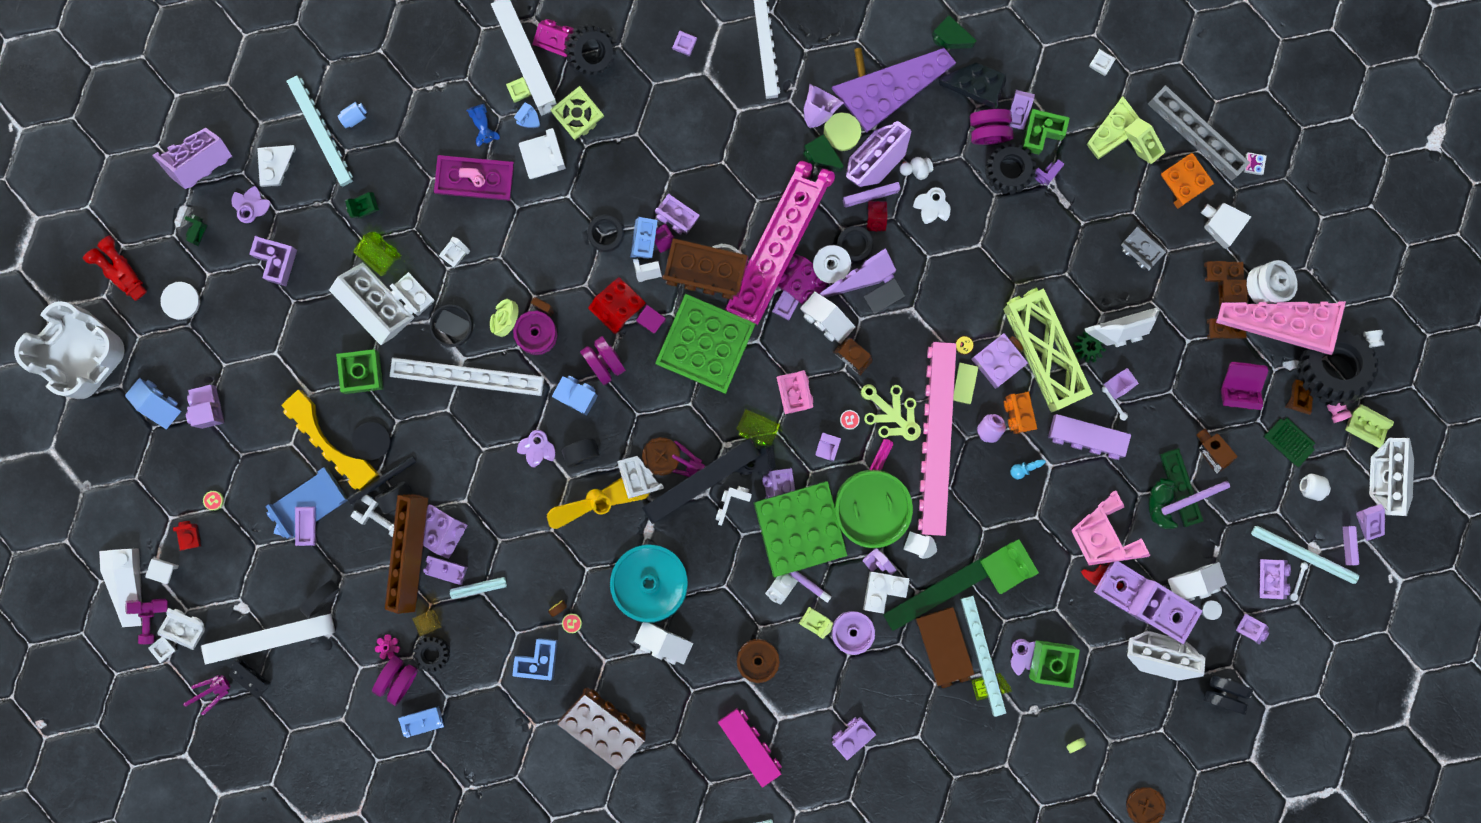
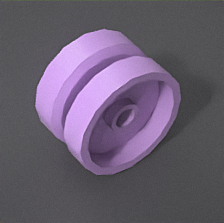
M848 611L840 614L835 619L831 629V636L834 644L841 651L857 655L871 647L875 639V629L873 623L866 615L858 611ZM852 629L857 631L854 637L850 635Z

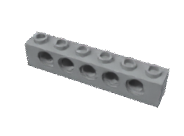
M1166 85L1148 103L1154 111L1231 181L1250 164L1243 155Z

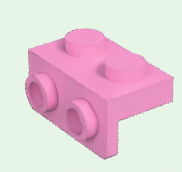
M805 370L776 377L785 414L813 408V396L810 394L809 379Z

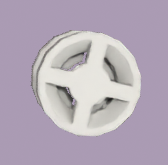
M1383 330L1363 332V337L1370 343L1369 348L1385 345L1381 337Z

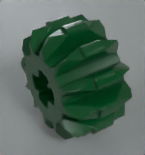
M1086 331L1083 332V337L1081 335L1076 337L1079 342H1074L1073 345L1078 347V349H1075L1073 352H1080L1079 360L1085 357V363H1088L1090 359L1094 363L1097 361V358L1101 359L1103 357L1101 352H1105L1106 348L1101 347V345L1104 343L1089 335ZM1091 343L1092 349L1088 351L1086 349L1088 347L1087 344Z

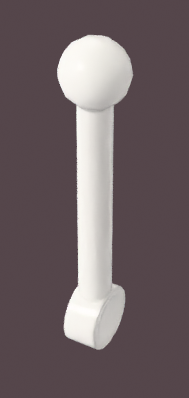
M1103 386L1102 391L1107 394L1120 413V419L1126 420L1128 414L1122 411L1107 388Z
M1306 562L1301 564V571L1295 589L1289 596L1292 601L1298 599L1297 592L1304 572L1308 568Z

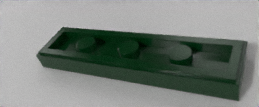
M1179 448L1159 454L1167 479L1175 481V485H1177L1174 488L1175 502L1194 495ZM1197 502L1178 510L1184 527L1203 522Z

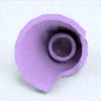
M810 84L804 105V120L809 128L818 127L827 122L844 102Z

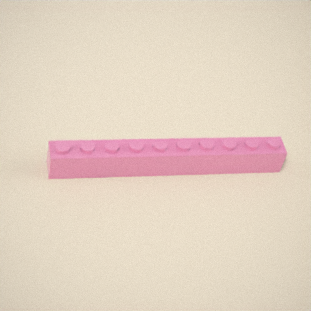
M933 342L931 347H928L927 358H931L930 366H927L926 377H929V385H926L925 388L928 404L924 406V415H927V423L923 425V434H926V442L922 443V453L925 454V461L921 462V473H924V480L920 481V492H923V500H919V511H922V517L918 519V530H921L923 535L946 536L956 343Z

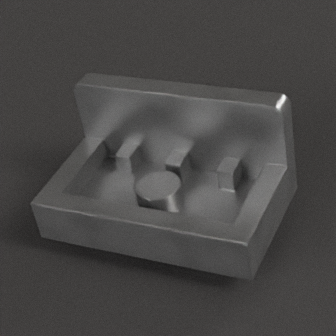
M1137 226L1121 244L1122 250L1129 257L1133 256L1137 259L1136 263L1142 269L1147 268L1149 271L1167 252L1140 226Z

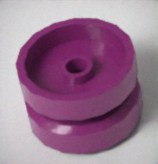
M989 109L970 114V126L975 128L971 132V142L973 144L991 145L1013 140V128L1007 126L1012 122V112L1010 110Z
M528 311L522 314L517 319L513 328L514 339L517 345L526 353L532 355H543L549 352L555 346L558 338L557 327L553 320L545 313L539 311ZM534 330L539 331L538 335L533 336V335H534L533 331H534Z
M601 336L594 341V345L599 351L598 354L590 346L585 347L580 352L605 386L612 381V377L607 371L608 368H611L617 376L626 370L619 361L621 359L615 350Z
M395 655L379 674L372 693L382 697L388 692L387 702L397 706L413 683L418 669L409 664L402 670L403 660Z

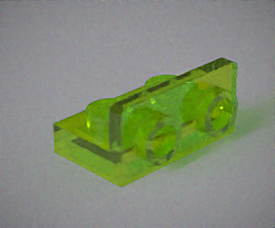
M375 232L365 234L353 251L380 276H384L394 261L401 257L395 247L386 243L383 237Z
M745 409L736 430L739 431V436L746 439L752 437L756 439L755 443L759 445H772L780 424Z

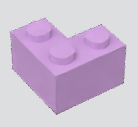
M255 236L250 255L267 261L263 279L287 286L297 250L292 246Z
M207 385L188 390L187 400L190 407H187L186 419L192 427L203 429L224 423L216 386Z

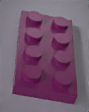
M438 155L434 193L511 201L514 162ZM459 169H478L485 178L484 185L476 187L470 178L459 177Z

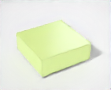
M524 77L506 84L514 103L532 96Z

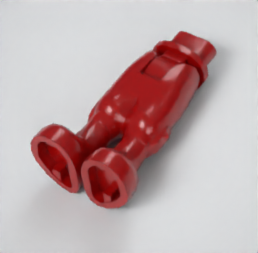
M111 235L103 238L98 243V248L91 249L83 256V260L86 263L97 264L101 267L105 277L110 279L119 289L125 292L127 296H131L135 301L147 292L142 286L143 282L139 280L134 270L128 264L127 259L119 255L115 249V240ZM101 251L113 261V265L107 261Z

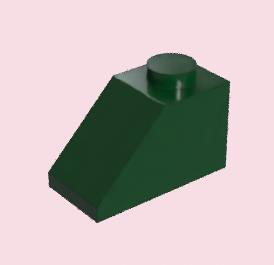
M950 15L946 17L932 34L934 43L939 47L943 46L945 49L973 48L977 41Z
M824 134L804 146L805 152H803V155L814 166L838 172L843 170L844 165Z

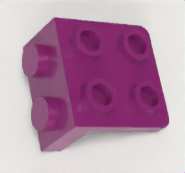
M794 254L777 288L787 292L803 305L814 292L820 294L828 283L817 277L813 269V263L803 256Z
M1231 362L1221 388L1223 405L1262 410L1263 399L1261 391L1268 374V367Z

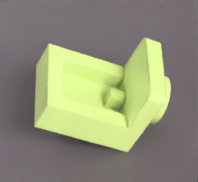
M811 607L808 608L799 622L803 627L814 632L822 639L831 632L833 625L829 618Z

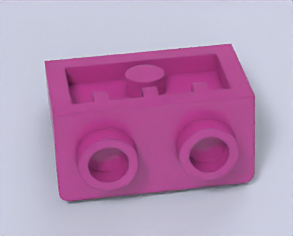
M545 19L538 24L532 45L566 57L567 54L564 53V49H567V46L564 44L565 41H569L568 34L574 33L572 31L573 28L569 26L561 27L556 25L555 21Z

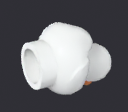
M915 157L910 163L903 162L900 166V173L902 175L908 176L913 172L919 180L927 178L929 173L933 171V164L929 158Z

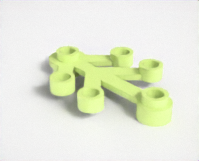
M865 385L861 390V396L865 400H872L887 414L874 415L873 413H868L864 417L865 423L872 425L881 422H896L901 428L889 429L887 426H882L878 430L879 436L886 438L888 436L903 435L906 440H916L921 434L920 426L915 423L914 417L916 401L913 398H908L904 402V406L907 409L906 421L901 417L900 395L902 388L899 385H894L890 389L893 408L876 394L877 390L873 385ZM895 387L900 390L897 395L893 393V388ZM866 389H872V395H867ZM909 400L914 403L911 408L907 406V401ZM869 415L874 418L871 423L867 421V416ZM910 427L915 430L913 435L908 433ZM883 428L888 431V434L885 436L881 434V429Z

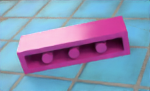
M736 708L720 719L718 723L763 788L781 775L780 769L782 766L776 758L772 759L768 754L771 752L770 748L765 742H760L758 739L760 734L754 726H749L747 723L749 718L744 710L739 711Z

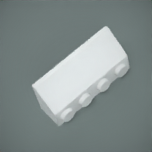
M363 262L338 276L329 289L380 345L395 337L414 319V316L403 307L404 305L391 294V291Z

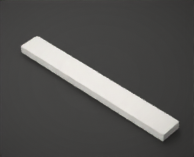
M392 358L390 377L536 396H542L545 378L542 376Z

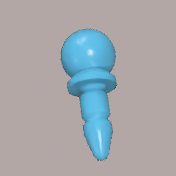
M1043 459L1028 464L1025 462L1022 465L1016 464L1011 468V476L1015 479H1022L1025 474L1029 475V471L1041 467L1046 461Z

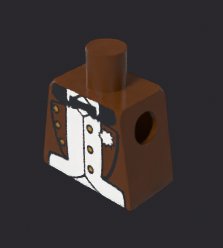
M845 338L833 351L836 356L860 376L873 362L871 355L851 338Z
M1205 428L1196 435L1202 442L1199 451L1216 474L1232 464L1238 457L1218 433L1211 436Z

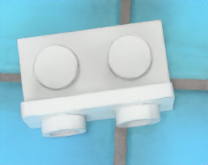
M409 272L395 285L393 283L390 285L393 289L391 294L398 301L402 299L405 302L403 307L411 315L415 313L419 316L435 301Z

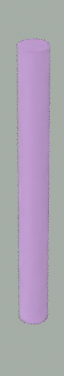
M1225 481L1163 507L1162 513L1167 515L1230 488V484L1228 481Z

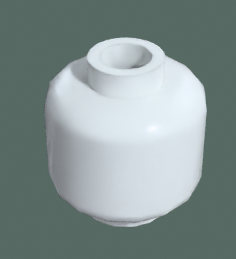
M1308 474L1300 482V490L1303 496L1316 501L1323 500L1329 495L1331 490L1328 479L1316 474Z

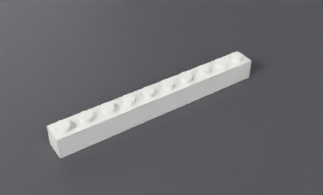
M754 0L766 99L778 98L780 88L777 87V82H779L778 75H775L777 65L776 63L774 64L776 57L775 52L772 51L774 41H771L773 34L772 29L769 28L771 18H768V13H770L769 6L766 4L768 0Z

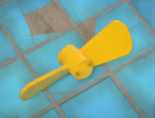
M621 477L603 490L593 489L589 491L585 500L552 508L547 514L548 524L551 528L557 529L592 509L597 514H605L610 510L611 505L643 500L650 493L628 499Z

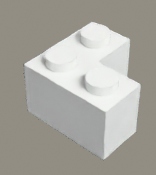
M814 292L800 308L805 314L803 317L810 324L815 322L814 325L819 330H824V336L831 342L835 340L841 344L855 328L853 323L835 304L817 292Z
M1219 562L1202 566L1194 571L1182 573L1168 579L1172 592L1188 602L1195 600L1196 596H1199L1200 599L1209 597L1211 594L1221 591L1220 587L1227 584Z
M869 572L863 610L884 614L887 594L906 598L909 578Z
M644 622L634 642L641 645V650L648 653L652 651V656L661 660L665 657V661L674 665L676 662L685 663L693 645L692 642L681 636L668 632L652 623Z

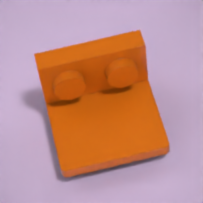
M1190 153L1161 173L1162 178L1177 198L1174 202L1177 209L1214 184L1193 153Z
M1029 392L1016 395L1014 393L1006 396L1004 408L1010 415V419H1008L1010 431L1013 430V433L1017 434L1036 430L1037 425Z

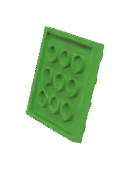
M685 294L655 364L726 394L756 324Z
M827 481L753 502L773 577L847 556Z

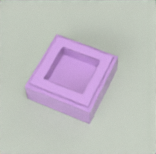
M679 31L672 49L690 56L697 37Z

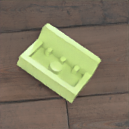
M1360 404L1351 412L1352 417L1349 418L1345 430L1380 448L1384 443L1387 431L1393 426L1394 421Z

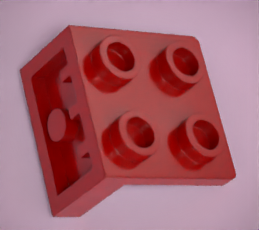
M618 277L594 298L588 309L614 334H617L625 322L638 312L646 302Z

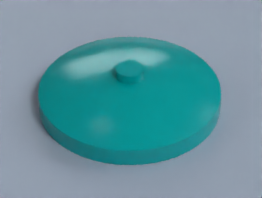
M642 545L627 551L615 564L610 578V590L617 607L629 618L644 623L659 622L673 615L683 604L688 589L687 573L680 559L670 550L657 545Z

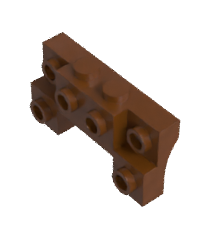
M1209 261L1204 263V267H1207L1205 282H1219V310L1222 303H1247L1249 293L1246 280H1244L1243 262ZM1217 318L1207 320V324H1209L1207 339L1247 338L1246 331L1216 323Z

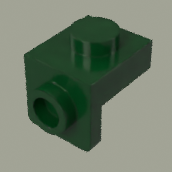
M368 192L355 199L345 200L350 218H363L379 210L374 192Z

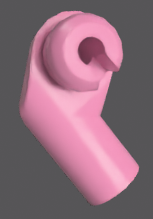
M459 169V177L470 178L476 187L484 185L485 178L478 169Z

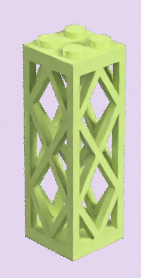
M1037 288L1032 289L1024 294L1023 298L1017 296L1009 300L1003 310L1017 340L1024 348L1023 353L1051 413L1092 395L1093 393L1044 288L1039 291ZM1031 308H1032L1033 310H1035L1036 312H1038L1039 314H1041L1043 317H1041L1040 315H1038L1037 313H1035L1034 311H1032ZM1030 315L1045 325L1044 342L1028 332ZM1054 341L1057 345L1059 352L1053 348ZM1035 349H1036L1037 351H1039L1040 353H1042V360H1041V362H1040V359H1039V357H1038V355H1037ZM1051 360L1066 370L1064 387L1050 378ZM1056 394L1060 396L1062 400H1058Z

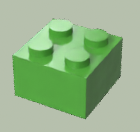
M373 349L336 354L341 393L350 394L383 390L379 351Z
M1036 640L1029 678L1036 683L1073 688L1080 650L1072 645Z

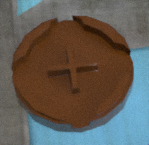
M658 437L649 441L644 447L642 460L644 466L653 474L664 476L672 473L680 463L672 458V455L678 457L681 455L678 446L668 438Z
M1141 787L1130 793L1126 802V810L1128 816L1135 823H1158L1164 816L1166 804L1158 791L1151 787Z

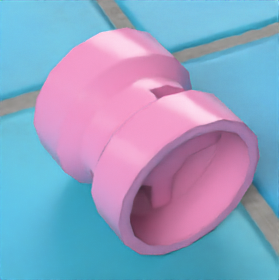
M1340 403L1336 406L1326 405L1328 411L1333 415V423L1352 417L1346 405L1341 406Z

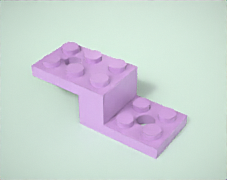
M1119 561L1110 563L1094 593L1133 617L1152 625L1181 644L1185 643L1202 613V610L1159 583L1146 579ZM1122 580L1124 588L1118 591L1116 585ZM1178 612L1180 619L1174 623L1172 617Z

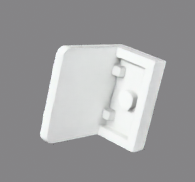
M738 486L737 489L729 487V491H724L721 500L725 502L723 510H718L716 520L719 521L718 525L722 526L731 496L750 502L752 494L748 493L749 489Z

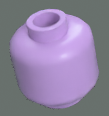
M996 414L986 415L977 427L980 438L984 442L990 443L997 442L1006 430L1003 418Z

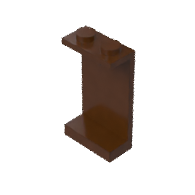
M949 607L915 618L936 680L935 685H941V688L953 685L952 682L956 680L960 682L970 680V676L975 674L954 608Z

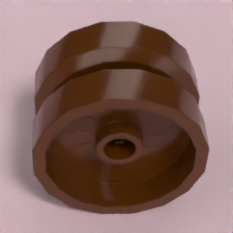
M762 639L749 640L738 651V670L748 681L754 683L767 682L778 671L780 663L778 652L768 641ZM756 658L762 659L760 665L754 663Z

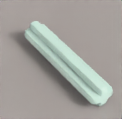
M505 577L457 587L450 589V596L452 599L496 590L506 587L507 582Z

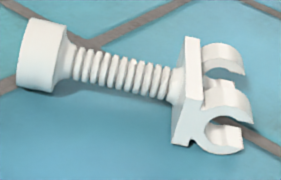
M365 495L361 501L370 506L366 513L362 515L354 510L350 517L363 525L366 524L369 517L373 518L374 521L387 528L389 535L393 537L394 524L376 513L374 510L378 505L377 501L369 495Z

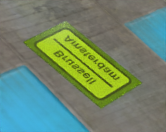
M995 674L1001 694L1012 692L1011 686L1002 674ZM983 678L971 680L976 700L988 698Z

